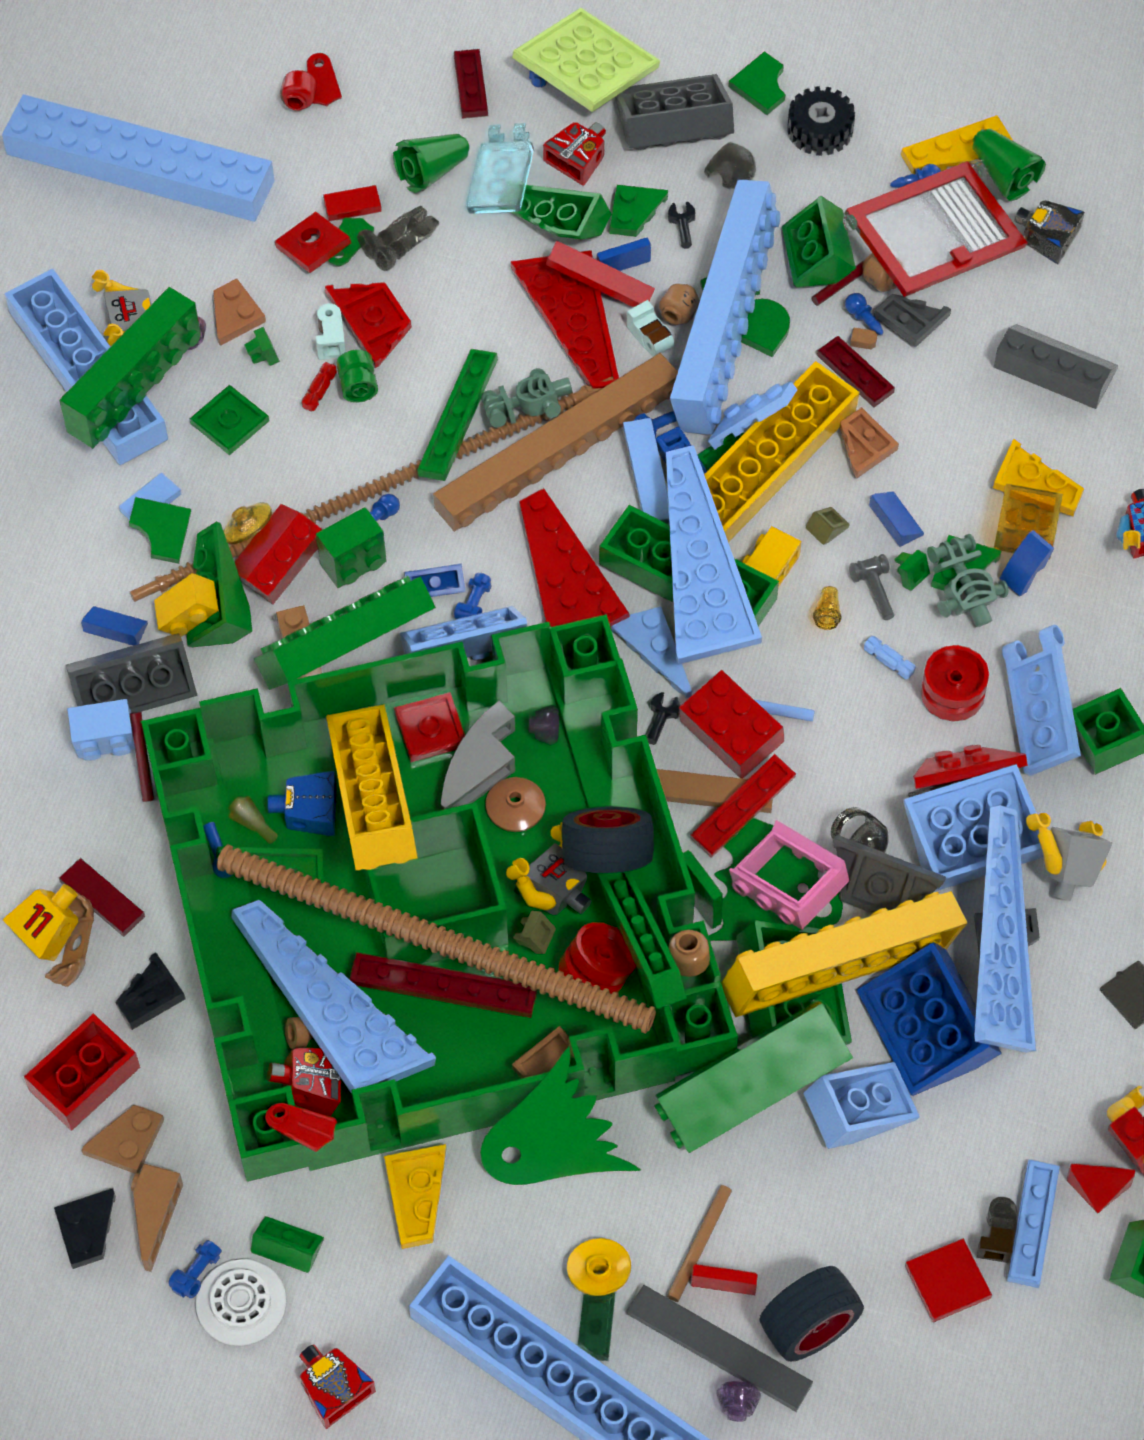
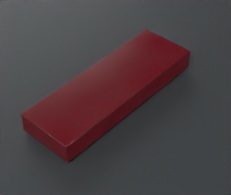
M480 49L454 51L462 119L488 116Z
M839 336L818 350L817 356L846 383L859 391V395L873 408L894 393L895 387Z
M81 858L59 877L62 885L70 886L75 892L90 900L94 912L123 937L145 918L144 911Z

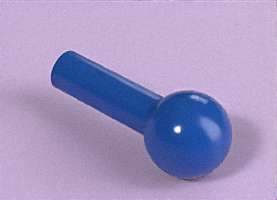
M215 823L205 824L203 828L215 858L212 863L213 872L220 878H229L232 875L227 874L226 870L222 872L217 868L216 849L218 846L223 847Z

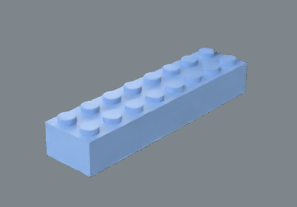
M53 268L4 293L9 313L66 392L110 348V345ZM145 396L140 403H136L122 422H118L111 429L108 437L102 442L117 463L122 465L168 440L165 420L149 398Z

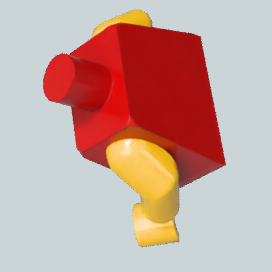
M1137 1086L1125 1095L1124 1098L1108 1108L1107 1117L1112 1122L1108 1126V1131L1144 1176V1117L1138 1111V1109L1144 1106V1097L1139 1091L1142 1087Z

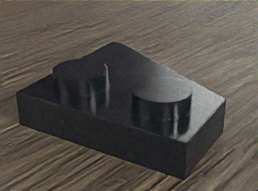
M156 952L150 956V964L142 974L137 973L131 981L130 987L123 991L115 1002L118 1010L132 1030L186 999L184 992Z
M113 1188L54 1207L72 1269L104 1259L107 1245L106 1237L110 1230L113 1202L116 1199Z

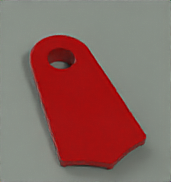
M315 53L311 55L307 60V73L312 75L317 82L313 104L328 106L342 98L331 60L326 54ZM317 63L323 64L321 67H316L315 65Z
M285 1103L275 1104L266 1112V1122L271 1128L315 1152L334 1140V1130L337 1121L333 1117ZM278 1112L285 1113L282 1117H275V1114Z

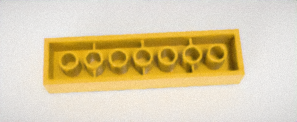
M817 361L793 383L797 391L789 404L761 422L756 421L704 474L728 543L840 428V422L856 411L860 392Z
M385 704L326 715L355 869L371 870L381 865L401 864L417 859L413 829Z
M952 891L943 894L933 892L918 902L908 900L889 911L886 908L879 909L867 918L861 919L860 916H857L838 927H834V925L825 926L816 934L809 936L807 933L799 934L792 938L790 942L784 944L774 942L755 953L753 950L745 951L736 957L735 963L727 970V975L721 984L735 1017H739L894 967L933 942L947 950L968 922Z

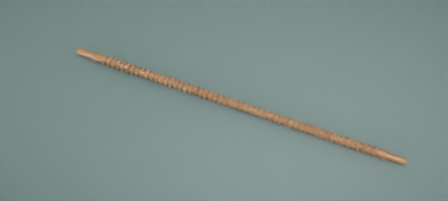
M611 376L602 381L613 380V377ZM584 385L576 393L568 394L567 397L562 396L561 400L558 399V403L561 406L560 414L564 413V409H570L571 406L577 405L602 388L593 389L591 386ZM545 413L539 416H529L527 414L523 416L519 414L516 423L511 424V422L506 421L502 427H496V429L490 427L489 432L483 430L482 435L476 433L475 438L468 437L467 442L463 440L456 458L462 459L464 454L469 456L470 451L476 453L477 448L483 450L484 445L490 447L493 441L498 443L499 438L505 440L506 435L512 437L513 432L519 434L521 432L520 429L527 430L528 425L534 427L535 422L541 424L542 419L548 421L549 417ZM418 459L415 465L410 463L408 468L402 466L401 471L395 469L394 474L387 473L386 478L380 476L379 481L373 479L372 484L366 482L365 487L358 486L357 491L351 489L350 494L344 492L343 497L337 495L336 500L329 499L328 504L321 502V507L315 505L313 507L314 510L306 509V513L303 515L316 524V520L322 522L323 517L329 519L331 517L330 514L337 515L339 510L345 512V507L351 509L354 503L360 505L361 500L367 502L368 497L374 499L375 494L382 495L383 490L389 492L390 487L396 489L397 484L403 486L404 481L411 482L412 477L415 479L419 478L417 469L421 460ZM254 532L253 537L247 535L245 541L239 539L238 544L231 543L229 548L233 558L239 557L257 532ZM187 562L186 567L179 566L177 571L171 569L170 574L158 575L154 577V581L130 591L131 598L136 602L158 591L163 593L171 585L179 583L191 573L196 574L197 570L194 569L193 564Z

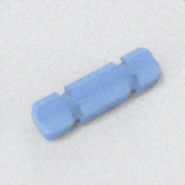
M869 637L864 644L866 652L872 656L874 654L877 655L876 659L893 671L898 670L897 674L904 679H909L914 674L916 666L909 660L904 661L902 655L887 644L882 645V641L877 637Z

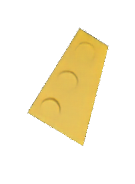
M1013 439L996 476L993 488L1074 516L1084 488L1059 470L1049 468L1041 462L1042 458L1035 453L1031 455L1021 448V443Z
M446 1144L384 1156L402 1249L430 1244L434 1241L447 1150Z

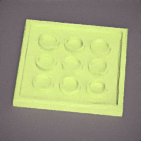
M579 8L513 50L512 56L513 59L591 112L659 68L660 64L659 59L582 8Z

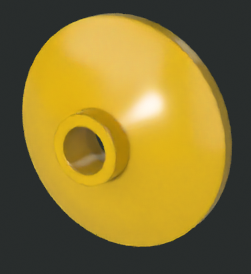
M605 1238L591 1239L578 1245L570 1254L567 1261L568 1277L574 1287L585 1294L594 1296L611 1294L627 1282L631 1273V1259L626 1249L619 1243ZM597 1271H604L602 1274H595Z

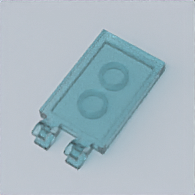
M525 123L514 124V142H504L505 134L500 133V124L489 125V142L481 143L466 205L469 214L518 212L521 210L534 146L529 141L530 133L525 132Z

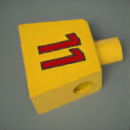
M63 884L56 894L49 890L37 889L12 910L3 921L39 959L55 961L78 923V917L69 908L78 894L66 884Z

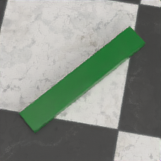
M477 349L470 350L417 469L419 477L446 481L479 405L481 396L498 361L497 353Z

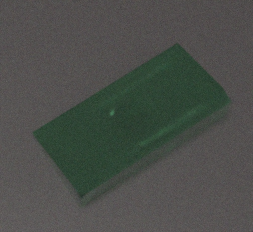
M616 1292L602 1296L583 1294L578 1347L600 1361H609Z

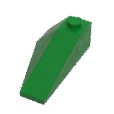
M508 183L498 203L501 208L558 237L580 240L601 236L612 215L601 193Z
M216 521L197 533L193 567L197 570L196 575L214 581L218 611L186 634L187 646L192 648L233 644L252 632L250 605L222 525Z

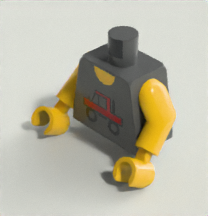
M561 822L560 825L554 826L551 829L552 838L560 841V845L555 843L530 865L524 858L514 860L513 866L507 868L506 875L511 880L517 879L514 892L523 897L529 907L545 910L552 915H558L569 905L581 915L592 902L590 898L582 893L587 880V874L584 871H578L565 865L562 853Z

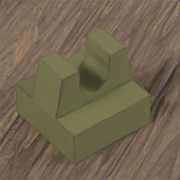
M531 911L529 917L522 918L520 923L524 926L522 933H516L514 939L519 945L530 948L536 954H545L556 928L542 912Z

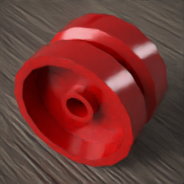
M960 645L944 646L933 652L926 662L921 687L923 704L930 713L940 719L954 722L966 720L980 710L983 706L989 679L988 666L982 656L971 648Z
M596 922L582 926L559 960V971L564 972V976L572 975L574 980L580 978L584 984L588 981L592 987L595 985L600 986V990L609 989L610 994H613V992L618 993L636 968V964L620 930L614 926Z

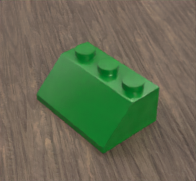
M819 196L782 226L794 286L808 287L836 284L856 269L843 209L823 196Z

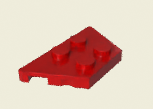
M385 282L371 283L369 285L361 283L350 284V288L334 289V285L325 286L326 295L332 304L340 308L342 319L361 348L371 354L374 368L379 367L412 328L411 320Z
M970 745L964 747V751L961 752L940 751L935 753V757L927 758L913 778L915 788L919 789L977 777L1017 764L1018 768L1028 766L1025 753L981 747V745Z

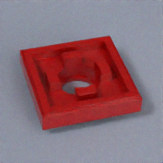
M316 211L274 241L278 250L309 273L351 244L350 237ZM311 234H318L319 238L316 241L306 242L311 239Z

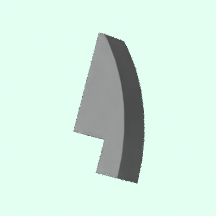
M500 701L476 721L460 742L445 777L441 810L473 803L491 790L495 784L515 772V757L500 742L515 731V716Z

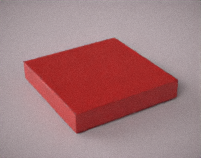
M450 692L394 708L410 762L455 751L465 737Z
M964 1238L905 1263V1267L933 1323L989 1300L992 1297V1293Z

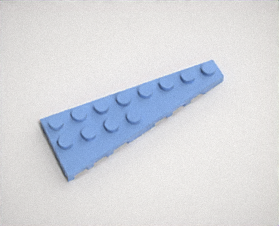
M694 445L666 452L677 663L682 664L762 643V636Z
M999 805L990 808L974 1037L975 1042L1027 1053L1036 1051L1018 815L1017 810Z

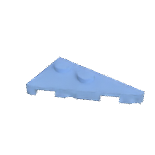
M661 607L631 614L629 618L611 626L612 633L616 632L627 642L626 645L632 651L637 652L641 656V659L656 673L660 672L671 682V686L678 693H682L686 698L692 696V690L683 665L677 663L676 646Z

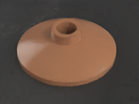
M520 777L507 778L498 782L491 788L486 798V811L490 820L497 827L510 832H521L534 827L542 819L546 807L544 794L538 785ZM517 797L521 800L519 802H512L510 799Z

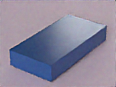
M647 237L598 252L597 260L619 271L651 261V243Z

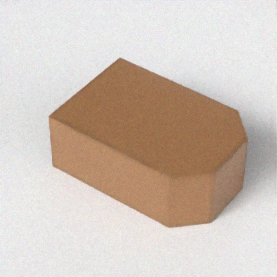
M853 328L850 346L870 350L876 347L877 333L875 331Z

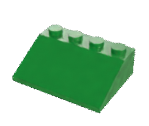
M754 921L736 936L738 952L741 954L745 951L753 950L755 953L763 950L771 943L780 942L784 944L790 942L792 938L799 934L807 933L809 936L816 934L820 929L804 927L801 930L794 925ZM842 983L748 1013L752 1038L814 1002L820 1001L823 1003L845 1044L849 1045L852 1043Z

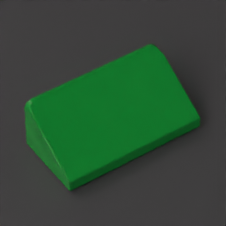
M265 1216L253 1234L251 1252L309 1273L324 1241V1237Z

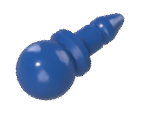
M927 164L921 170L919 168L915 169V174L897 178L890 183V186L900 188L941 172V170L935 164Z
M860 293L850 294L845 300L846 310L850 314L855 315L857 320L862 319L878 335H882L883 329L881 324L872 315V307L867 305L865 297Z
M393 494L381 496L373 504L370 514L376 521L379 519L386 520L389 516H393L399 511V499Z

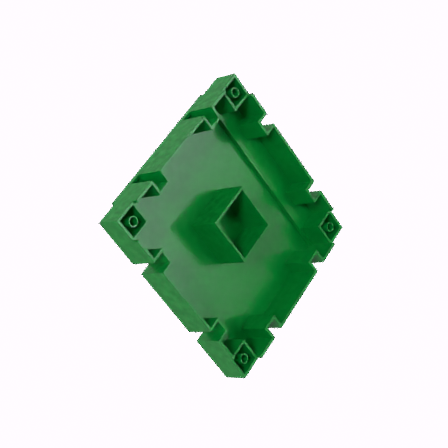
M607 614L551 627L549 622L492 634L493 661L469 666L464 645L461 641L287 681L291 701L290 708L264 713L259 691L256 688L199 701V708L141 721L247 1182L306 1167L313 1171L492 1127L523 1101L549 1073L521 1079L512 1069V1064L559 1026L569 1036L570 1063L565 1083L579 1078L577 1090L572 1098L596 1095V1101L674 1082L675 1076L695 1072L737 1048L738 1035L721 984V974L704 920L693 923L694 887L646 735L637 736L638 708L622 658L620 659ZM450 692L464 734L466 735L476 721L500 701L515 716V731L500 741L515 757V772L507 778H525L538 785L544 794L546 803L542 819L534 827L521 832H510L497 827L490 820L486 811V798L489 791L473 803L441 810L444 781L456 750L410 762L394 708ZM385 704L418 858L401 864L381 865L371 870H356L326 715ZM329 771L335 772L337 783L335 836L290 830L286 826L285 813H268V795H285L286 780L288 778ZM514 797L510 800L512 802H519L521 799ZM619 806L643 810L651 815L654 827L653 860L645 867L632 870L631 873L667 946H669L672 937L680 931H698L708 941L710 961L703 973L692 977L681 976L686 999L658 1009L636 966L618 992V997L624 995L628 997L629 1001L632 999L637 1000L639 1005L643 1002L647 1008H650V1006L655 1007L656 1015L650 1030L646 1034L642 1033L640 1028L637 1030L632 1029L630 1024L627 1027L624 1026L622 1021L616 1023L612 1017L608 1020L604 1018V1014L598 1016L595 1015L593 1010L587 1012L586 1007L579 1009L575 1003L569 1005L567 1000L561 1002L557 996L551 998L549 993L545 995L540 994L539 989L532 1018L357 986L372 999V1003L379 1011L385 1015L389 1014L396 1020L395 1025L405 1034H412L417 1039L416 1043L428 1054L431 1052L436 1057L435 1065L398 1081L393 1079L352 1089V1093L341 1079V1102L333 1114L329 1116L337 1121L334 1130V1140L324 1145L317 1152L274 1130L267 1124L265 1116L271 1106L278 1103L295 1106L291 1086L283 1087L282 1083L267 1081V1071L270 1063L284 1064L292 1051L286 1040L285 1027L288 1018L299 1016L231 918L233 909L260 900L284 921L283 925L296 936L300 935L306 941V946L317 956L320 954L327 959L326 964L338 974L342 972L349 980L356 952L492 978L498 977L494 976V972L491 974L486 973L484 968L481 971L476 969V965L470 967L467 966V962L459 963L458 958L451 960L449 955L441 956L439 951L433 953L431 948L425 950L421 944L415 946L413 941L407 943L403 937L399 940L395 938V934L389 936L386 935V931L378 932L377 927L371 929L368 928V924L365 926L360 925L358 920L352 922L350 917L344 919L341 914L338 916L334 915L332 910L326 912L324 908L318 909L314 905L306 904L305 901H297V897L292 899L288 897V893L282 895L279 893V890L274 892L271 891L270 887L267 889L263 888L261 883L256 885L253 884V880L248 882L244 880V877L237 878L235 873L229 878L218 877L213 872L212 863L215 858L203 828L205 824L215 823L223 847L231 845L233 847L323 849L324 882L330 883V887L336 885L339 887V890L344 888L348 891V894L354 892L357 897L360 895L365 896L366 901L369 898L373 899L374 904L380 902L383 903V907L391 906L393 911L395 909L401 910V914L407 912L411 918L417 916L419 921L425 919L429 925L432 922L436 923L437 928L440 926L446 927V931L454 930L456 935L462 933L464 938L470 936L474 942L480 940L482 945L488 943L492 949L495 946L499 947L500 952L504 950L509 951V955L517 954L519 959L525 957L527 962L530 963L533 960L537 966L543 964L545 969L548 970L551 967L557 973L559 971L560 958L582 926L596 922L605 923L619 929L605 901L598 873L585 872L587 880L582 893L590 898L592 902L583 914L580 915L568 905L558 915H552L545 910L529 907L523 897L514 892L517 879L511 880L507 877V868L513 866V861L519 858H524L530 865L555 843L560 845V841L552 838L551 829L554 826L560 825L563 822V818L574 811L593 807ZM531 911L542 912L556 928L545 954H536L530 948L519 945L514 939L515 934L522 933L524 926L520 923L522 918L529 917ZM313 1038L308 1042L305 1048L320 1047ZM278 1112L275 1114V1117H282L285 1113Z

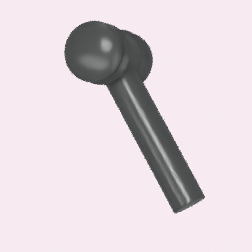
M881 554L878 557L874 556L857 563H851L849 572L855 582H859L861 579H868L883 619L890 620L895 615L879 578V575L889 572L890 565L887 557Z

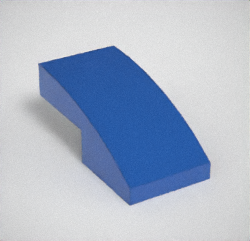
M1034 530L1029 532L1012 555L999 579L1006 581L1007 585L1015 593L1022 596L1027 593L1037 572L1045 568L1054 547Z

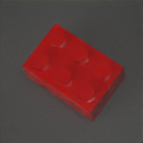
M720 670L679 707L681 723L739 778L743 779L784 742L783 726L723 670Z
M93 1013L24 1076L29 1091L72 1131L141 1067L136 1052Z

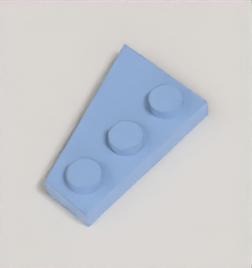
M791 381L781 386L775 384L760 396L759 394H754L741 405L737 403L731 405L725 410L724 418L708 442L714 450L723 445L727 435L733 433L736 437L743 433L752 424L754 419L757 422H761L787 406L796 393L797 388Z

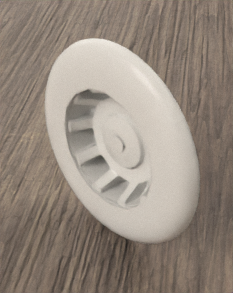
M250 1259L232 1260L217 1266L204 1278L196 1297V1312L204 1330L219 1342L234 1346L250 1345L266 1338L281 1322L286 1307V1293L279 1276L267 1265ZM258 1290H264L265 1293L259 1294ZM260 1302L264 1303L263 1308L259 1307ZM222 1305V1310L218 1312L217 1308ZM254 1313H257L256 1317L250 1319V1316H252ZM226 1315L231 1317L230 1321L225 1319ZM239 1319L246 1320L245 1322L237 1323Z

